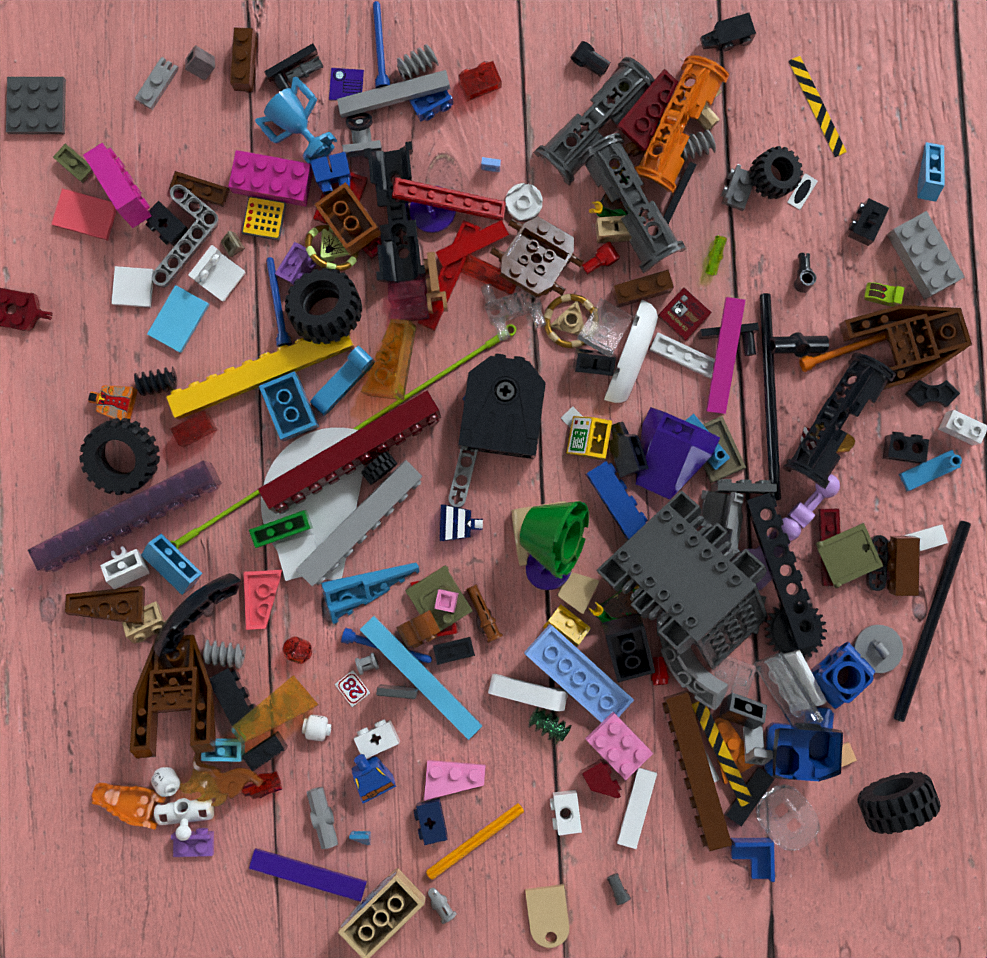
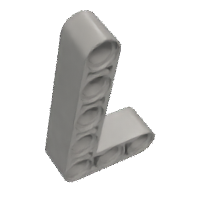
M174 185L170 190V196L178 206L196 221L152 273V281L159 287H166L171 283L219 224L217 214L182 185ZM176 191H184V197L176 199L174 197ZM198 203L200 208L198 211L192 212L189 209L190 205ZM208 215L214 216V223H205V217ZM197 229L203 232V236L200 239L193 238V232ZM184 244L190 245V252L182 253L181 246ZM173 258L179 262L176 268H170L168 265L169 261ZM160 273L166 274V280L163 283H158L156 280L157 275Z

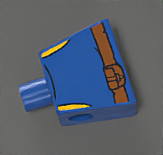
M364 754L355 757L354 762L356 766L352 768V774L363 804L396 787L393 774L378 757L373 756L366 759Z

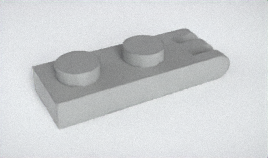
M161 57L136 95V101L153 110L179 67L176 65L172 67L170 61L166 62V59Z

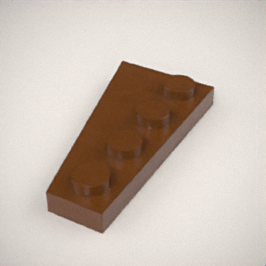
M137 586L66 594L65 613L73 616L144 625L145 588Z

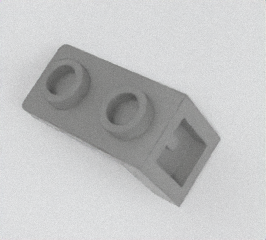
M743 726L745 763L764 765L773 759V751L765 750L763 728L759 726L753 730Z

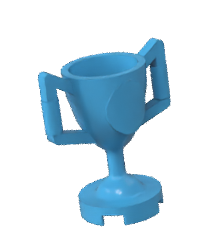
M293 77L291 88L280 91L268 102L264 109L265 117L255 119L257 125L273 143H280L292 134H302L309 142L303 154V159L311 164L310 160L328 156L335 148L332 144L333 141L337 142V139L331 132L314 137L307 129L308 117L317 102V98L298 77ZM298 87L309 99L305 109L297 97ZM272 121L285 130V132L276 136L265 123Z

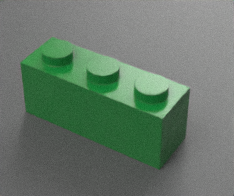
M303 510L250 529L249 532L255 548H259L312 529L313 526L307 510Z

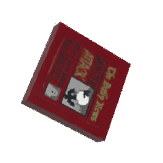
M683 287L658 314V317L686 341L712 312Z

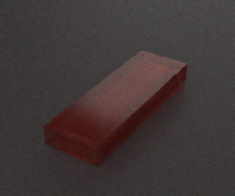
M470 254L467 255L462 273L513 296L517 286L501 277L498 267Z

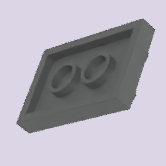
M732 479L717 480V483L711 485V492L775 493L777 492V484H771L770 480H759L754 484L751 483V480H740L732 483Z

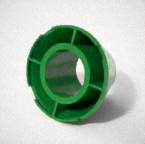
M575 501L533 506L523 520L520 530V545L557 578H562V575L567 576L580 557L586 538H583L584 528H588L589 525L587 505L584 502Z

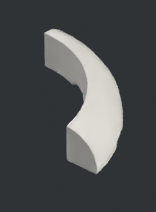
M641 300L617 365L618 368L615 369L604 398L606 401L622 403L629 398L644 361L658 319L656 309L652 304Z

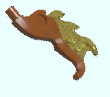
M195 753L192 762L194 769L191 778L184 784L181 782L179 789L186 794L200 792L201 797L197 799L200 802L215 798V802L211 806L218 807L226 801L228 794L229 798L233 799L239 795L248 782H253L259 787L263 780L257 776V773L245 768H235L221 773L220 768L204 764L201 761V753Z

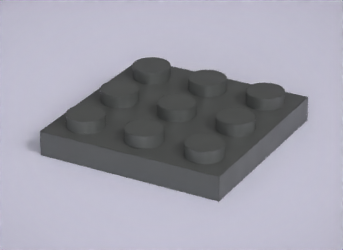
M7 77L6 132L8 134H65L66 79L64 77Z

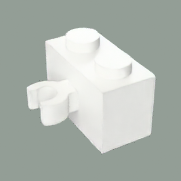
M121 546L122 553L120 555H117L113 550L111 551V556L114 559L100 565L106 582L113 589H117L150 573L145 559L137 549L127 552Z

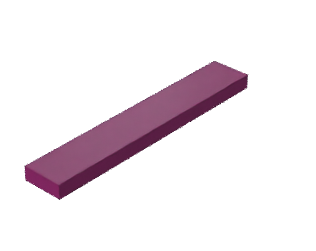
M725 297L706 407L708 412L726 414L745 299Z

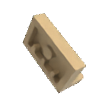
M155 601L144 606V625L122 622L126 637L135 644L158 634L165 621L160 606Z

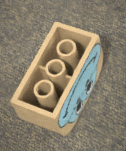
M396 868L351 911L342 922L338 933L362 958H370L424 905L426 897L399 868Z

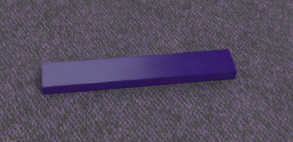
M257 848L254 849L249 869L360 902L367 881Z

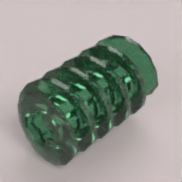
M537 706L529 719L528 727L536 725L535 732L542 729L541 736L549 733L548 740L550 741L555 737L554 744L563 741L572 725L570 724L565 728L566 722L564 720L558 724V716L552 719L553 714L551 712L545 715L546 709L542 708L538 711L539 707Z

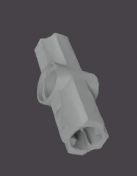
M317 787L307 791L311 808V821L314 829L317 831L321 849H328L338 845L333 825L334 816L331 807L328 806L324 788Z

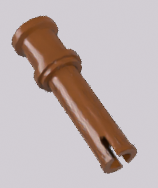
M476 584L467 588L466 591L480 618V628L484 629L488 638L486 641L489 643L502 637L503 634L499 632L495 623L496 619L491 617Z

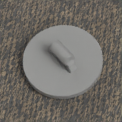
M868 626L858 634L855 640L854 648L859 652L860 657H863L876 671L875 673L891 671L902 659V640L897 632L888 626Z

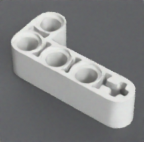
M492 674L488 693L554 711H564L568 692L564 689L546 687L498 674Z

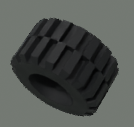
M772 147L756 157L752 162L753 166L750 167L752 173L749 177L753 180L752 186L757 188L755 191L757 193L761 192L762 197L768 196V199H778L799 186L798 184L802 180L800 176L803 175V171L800 169L802 163L798 162L799 157L794 156V151H788L787 147ZM771 165L779 170L781 181L774 177Z

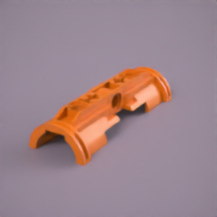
M691 55L685 58L681 66L683 73L660 120V124L657 126L639 165L634 167L639 176L655 181L670 193L675 191L677 185L674 182L684 163L681 154L690 136L684 134L683 130L689 118L698 120L706 102L708 105H712L722 82L726 83L729 77L728 72L722 66L701 56ZM694 79V85L690 87L685 85L687 80ZM685 96L686 100H682L680 103L679 100ZM656 147H662L663 150L660 154H653V150Z

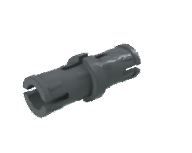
M319 56L285 72V76L289 83L292 84L293 77H298L299 79L307 78L312 72L323 68V64Z

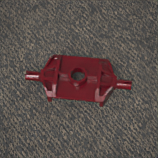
M0 288L1 327L29 332L34 328L38 319H52L50 317L53 316L52 312L40 309L39 299L36 294ZM11 305L16 306L14 314L8 313V308Z

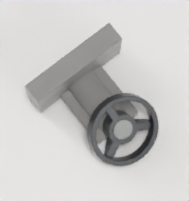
M363 112L351 115L346 119V125L351 130L353 144L343 145V152H346L347 158L364 156V149L366 148L382 151L381 141L371 140L370 126L373 121L372 116L368 113ZM359 116H364V117H365V118L353 119V118L359 117Z

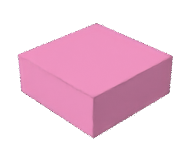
M438 589L435 609L454 613L459 593Z

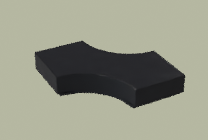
M919 380L905 393L917 407H921L927 402H936L944 407H948L960 394L947 380L939 385H928Z

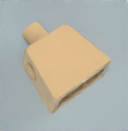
M571 572L568 580L559 587L560 590L557 596L584 614L599 580Z

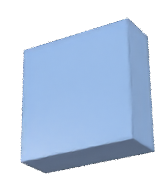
M482 157V170L500 172V159Z

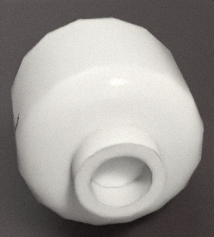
M312 714L309 715L308 719H304L302 734H305V738L308 740L322 742L326 736H330L332 724H328L327 717Z
M170 767L157 769L151 779L155 791L162 797L175 794L181 783L176 772Z

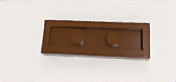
M177 171L174 172L169 187L171 190L174 185H182L200 200L224 207L230 191L228 187ZM182 190L176 191L177 193L185 195V192Z

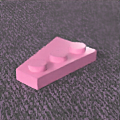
M428 760L424 800L484 786L485 765Z

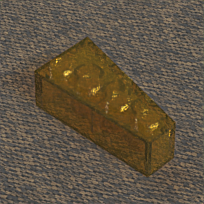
M293 675L238 721L230 731L243 745L316 708L319 704Z

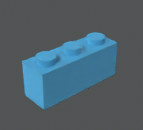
M162 534L151 540L141 554L181 595L192 588L203 574Z

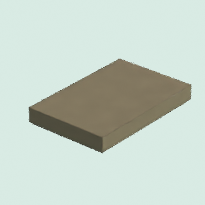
M723 416L704 423L703 425L710 433L720 437L719 445L730 457L729 460L716 470L708 462L703 465L710 484L746 468Z

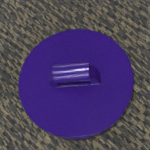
M414 202L410 204L411 219L416 220V226L420 230L428 233L443 231L453 222L456 211Z
M532 555L527 560V578L532 585L540 590L557 589L571 575L570 572L567 576L562 575V578H557Z

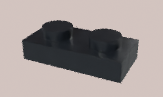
M471 636L433 645L437 665L475 656Z

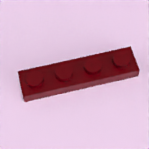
M839 508L818 509L820 541L841 533ZM821 558L822 586H834Z

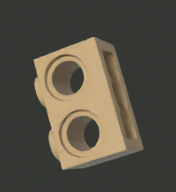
M624 216L597 218L595 224L597 243L630 241L632 237L621 220Z

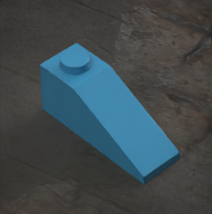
M926 142L917 184V198L936 202L945 186L944 145Z

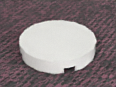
M520 183L508 191L505 207L513 219L529 221L539 215L542 209L543 198L535 186Z

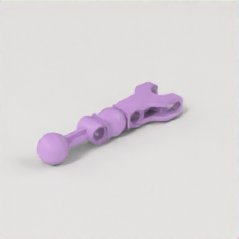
M830 474L828 477L830 482L826 489L815 484L816 491L804 504L799 502L787 515L788 517L782 519L784 524L781 526L783 533H787L790 541L797 539L801 533V528H805L814 518L815 514L812 511L824 498L834 497L838 493L840 482L836 476ZM776 530L769 534L768 537L770 539L776 536ZM759 545L755 549L747 550L766 566V574L756 584L758 590H761L772 579ZM780 546L774 548L773 553L776 557H779L783 550Z

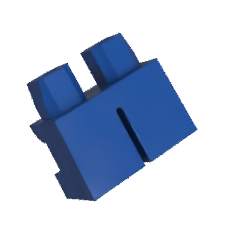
M346 152L329 155L330 164L327 156L310 160L317 185L321 188L324 195H328L333 191L331 184L339 183V186L346 182L350 188V180L352 178Z

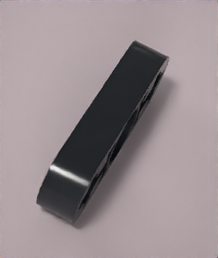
M882 535L871 537L873 544L878 539L880 542H883V545L879 546V552H883V555L878 554L882 560L883 567L874 570L875 572H881V574H877V580L881 583L875 588L872 580L876 579V574L869 572L866 576L867 587L873 591H880L886 586L888 540Z

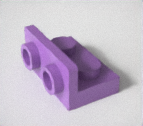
M294 242L275 274L294 285V281L297 278L301 279L302 275L306 272L307 274L311 273L316 263L309 257L304 246Z
M198 828L196 831H191L190 838L185 841H180L176 837L175 832L171 835V840H173V857L214 855V831H208V828Z

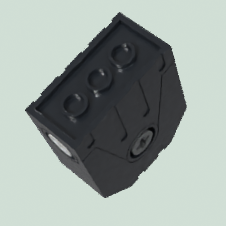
M496 353L495 356H489L468 372L458 449H462L465 446L468 447L467 450H478V452L534 459L536 457L546 382L530 361H526L524 357L514 356V359L506 358L504 354ZM503 391H507L506 397L503 396Z

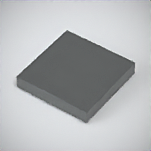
M380 684L377 687L376 695L415 699L418 695V688Z

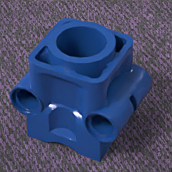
M845 642L840 647L836 646L821 662L811 669L826 701L834 709L840 707L844 702H852L872 683L873 675L876 672L863 657H860L859 652L849 642ZM846 666L848 669V679L840 685L837 675L840 669Z

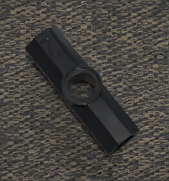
M800 332L793 333L790 336L773 337L769 341V351L771 354L794 353L797 357H804L808 353H825L829 349V338L827 336H804Z

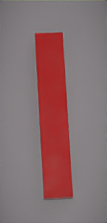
M397 177L394 179L392 198L503 221L505 201Z
M463 220L453 243L480 231L481 227ZM469 255L445 267L442 266L438 275L440 292H446L447 303ZM443 300L431 302L433 311L431 314L428 312L426 302L424 307L426 310L422 311L417 323L435 331L444 312Z

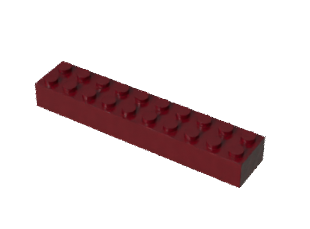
M427 390L258 488V491L269 510L275 514H283L294 503L297 505L304 502L306 496L311 493L315 495L323 490L322 487L328 483L332 485L338 482L340 476L352 474L359 465H367L373 461V457L376 455H382L386 451L389 452V448L395 444L396 446L403 444L406 441L405 438L420 434L423 431L422 429L428 425L429 427L434 426L441 418L440 411Z

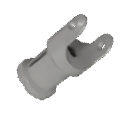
M435 888L429 889L428 895L431 898V907L439 914L441 923L445 924L452 920L457 913L447 903V897L440 894Z

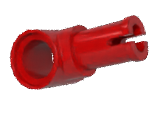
M607 242L596 250L595 257L584 263L582 268L588 275L600 266L606 265L608 267L614 264L621 257L612 243Z

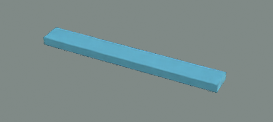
M375 616L360 629L468 740L482 727V724Z

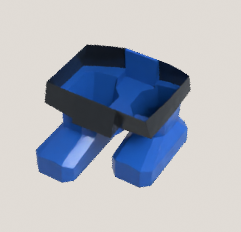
M810 707L806 710L805 723H795L794 728L788 723H770L766 730L765 750L773 751V759L765 764L764 770L770 776L786 780L819 782L840 775L843 732L842 730L833 729L834 713L828 707Z

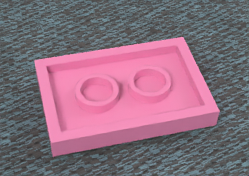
M614 712L585 738L625 781L653 754Z

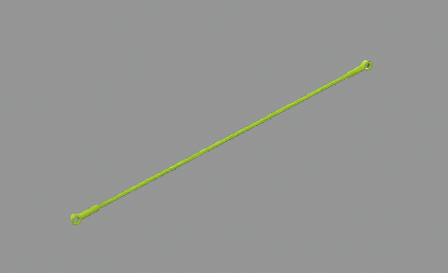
M513 324L507 325L505 330L486 341L483 346L353 429L360 430L480 352L491 348L508 336H514L516 327ZM509 327L514 329V332L511 334L507 332ZM256 490L202 526L194 528L179 539L170 542L175 543L176 548L179 550L180 546L199 535V532L259 495V491Z

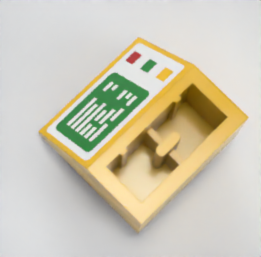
M573 416L566 454L605 460L612 421L595 417Z

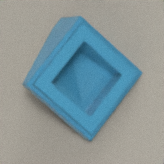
M352 831L349 839L365 845H371V832Z

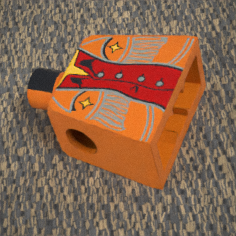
M102 385L100 393L90 392L88 402L97 404L96 412L113 419L119 418L122 420L127 418L131 420L138 391L133 387Z

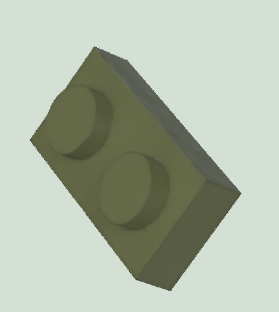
M66 143L53 156L56 161L82 183L93 173L87 161Z

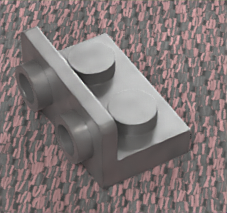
M737 164L735 169L731 168L727 178L730 180L728 186L725 185L721 194L724 197L722 204L741 211L745 209L753 187L751 184L753 180L749 177L752 172L741 169L740 164Z

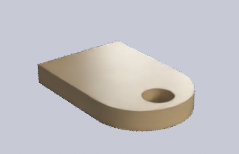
M564 884L525 889L530 931L536 943L546 948L561 945L569 934ZM548 932L556 934L554 941L546 940L545 936Z

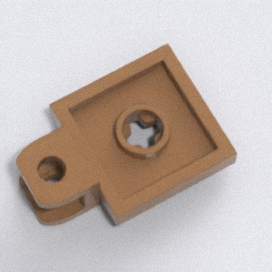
M428 252V259H424L426 275H430V278H426L429 314L433 313L431 302L442 300L444 312H447L446 292H440L435 252Z

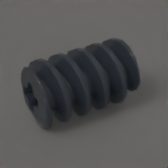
M173 366L171 372L165 367L163 374L160 369H157L156 375H154L152 370H149V376H146L143 371L141 378H139L137 373H134L135 386L141 396H146L147 393L153 395L154 391L159 394L162 390L168 392L169 389L172 391L177 389V375Z

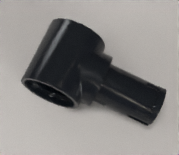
M805 253L798 254L799 269L797 270V279L794 282V287L798 292L806 293L814 285L817 277L810 268V253H806V256Z

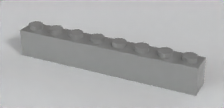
M404 460L296 568V571L312 587L315 584L320 585L326 578L324 575L329 570L331 572L334 571L340 564L338 561L343 556L345 558L353 552L352 547L356 543H362L367 537L366 533L370 529H376L381 523L379 520L384 515L386 517L390 515L394 510L393 506L397 502H403L411 488L414 490L422 482L420 479L423 476L407 460Z

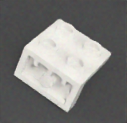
M211 245L189 273V276L224 302L246 272Z

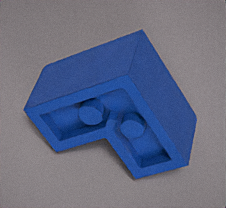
M731 838V858L750 859L752 879H768L770 882H775L774 842L770 838Z

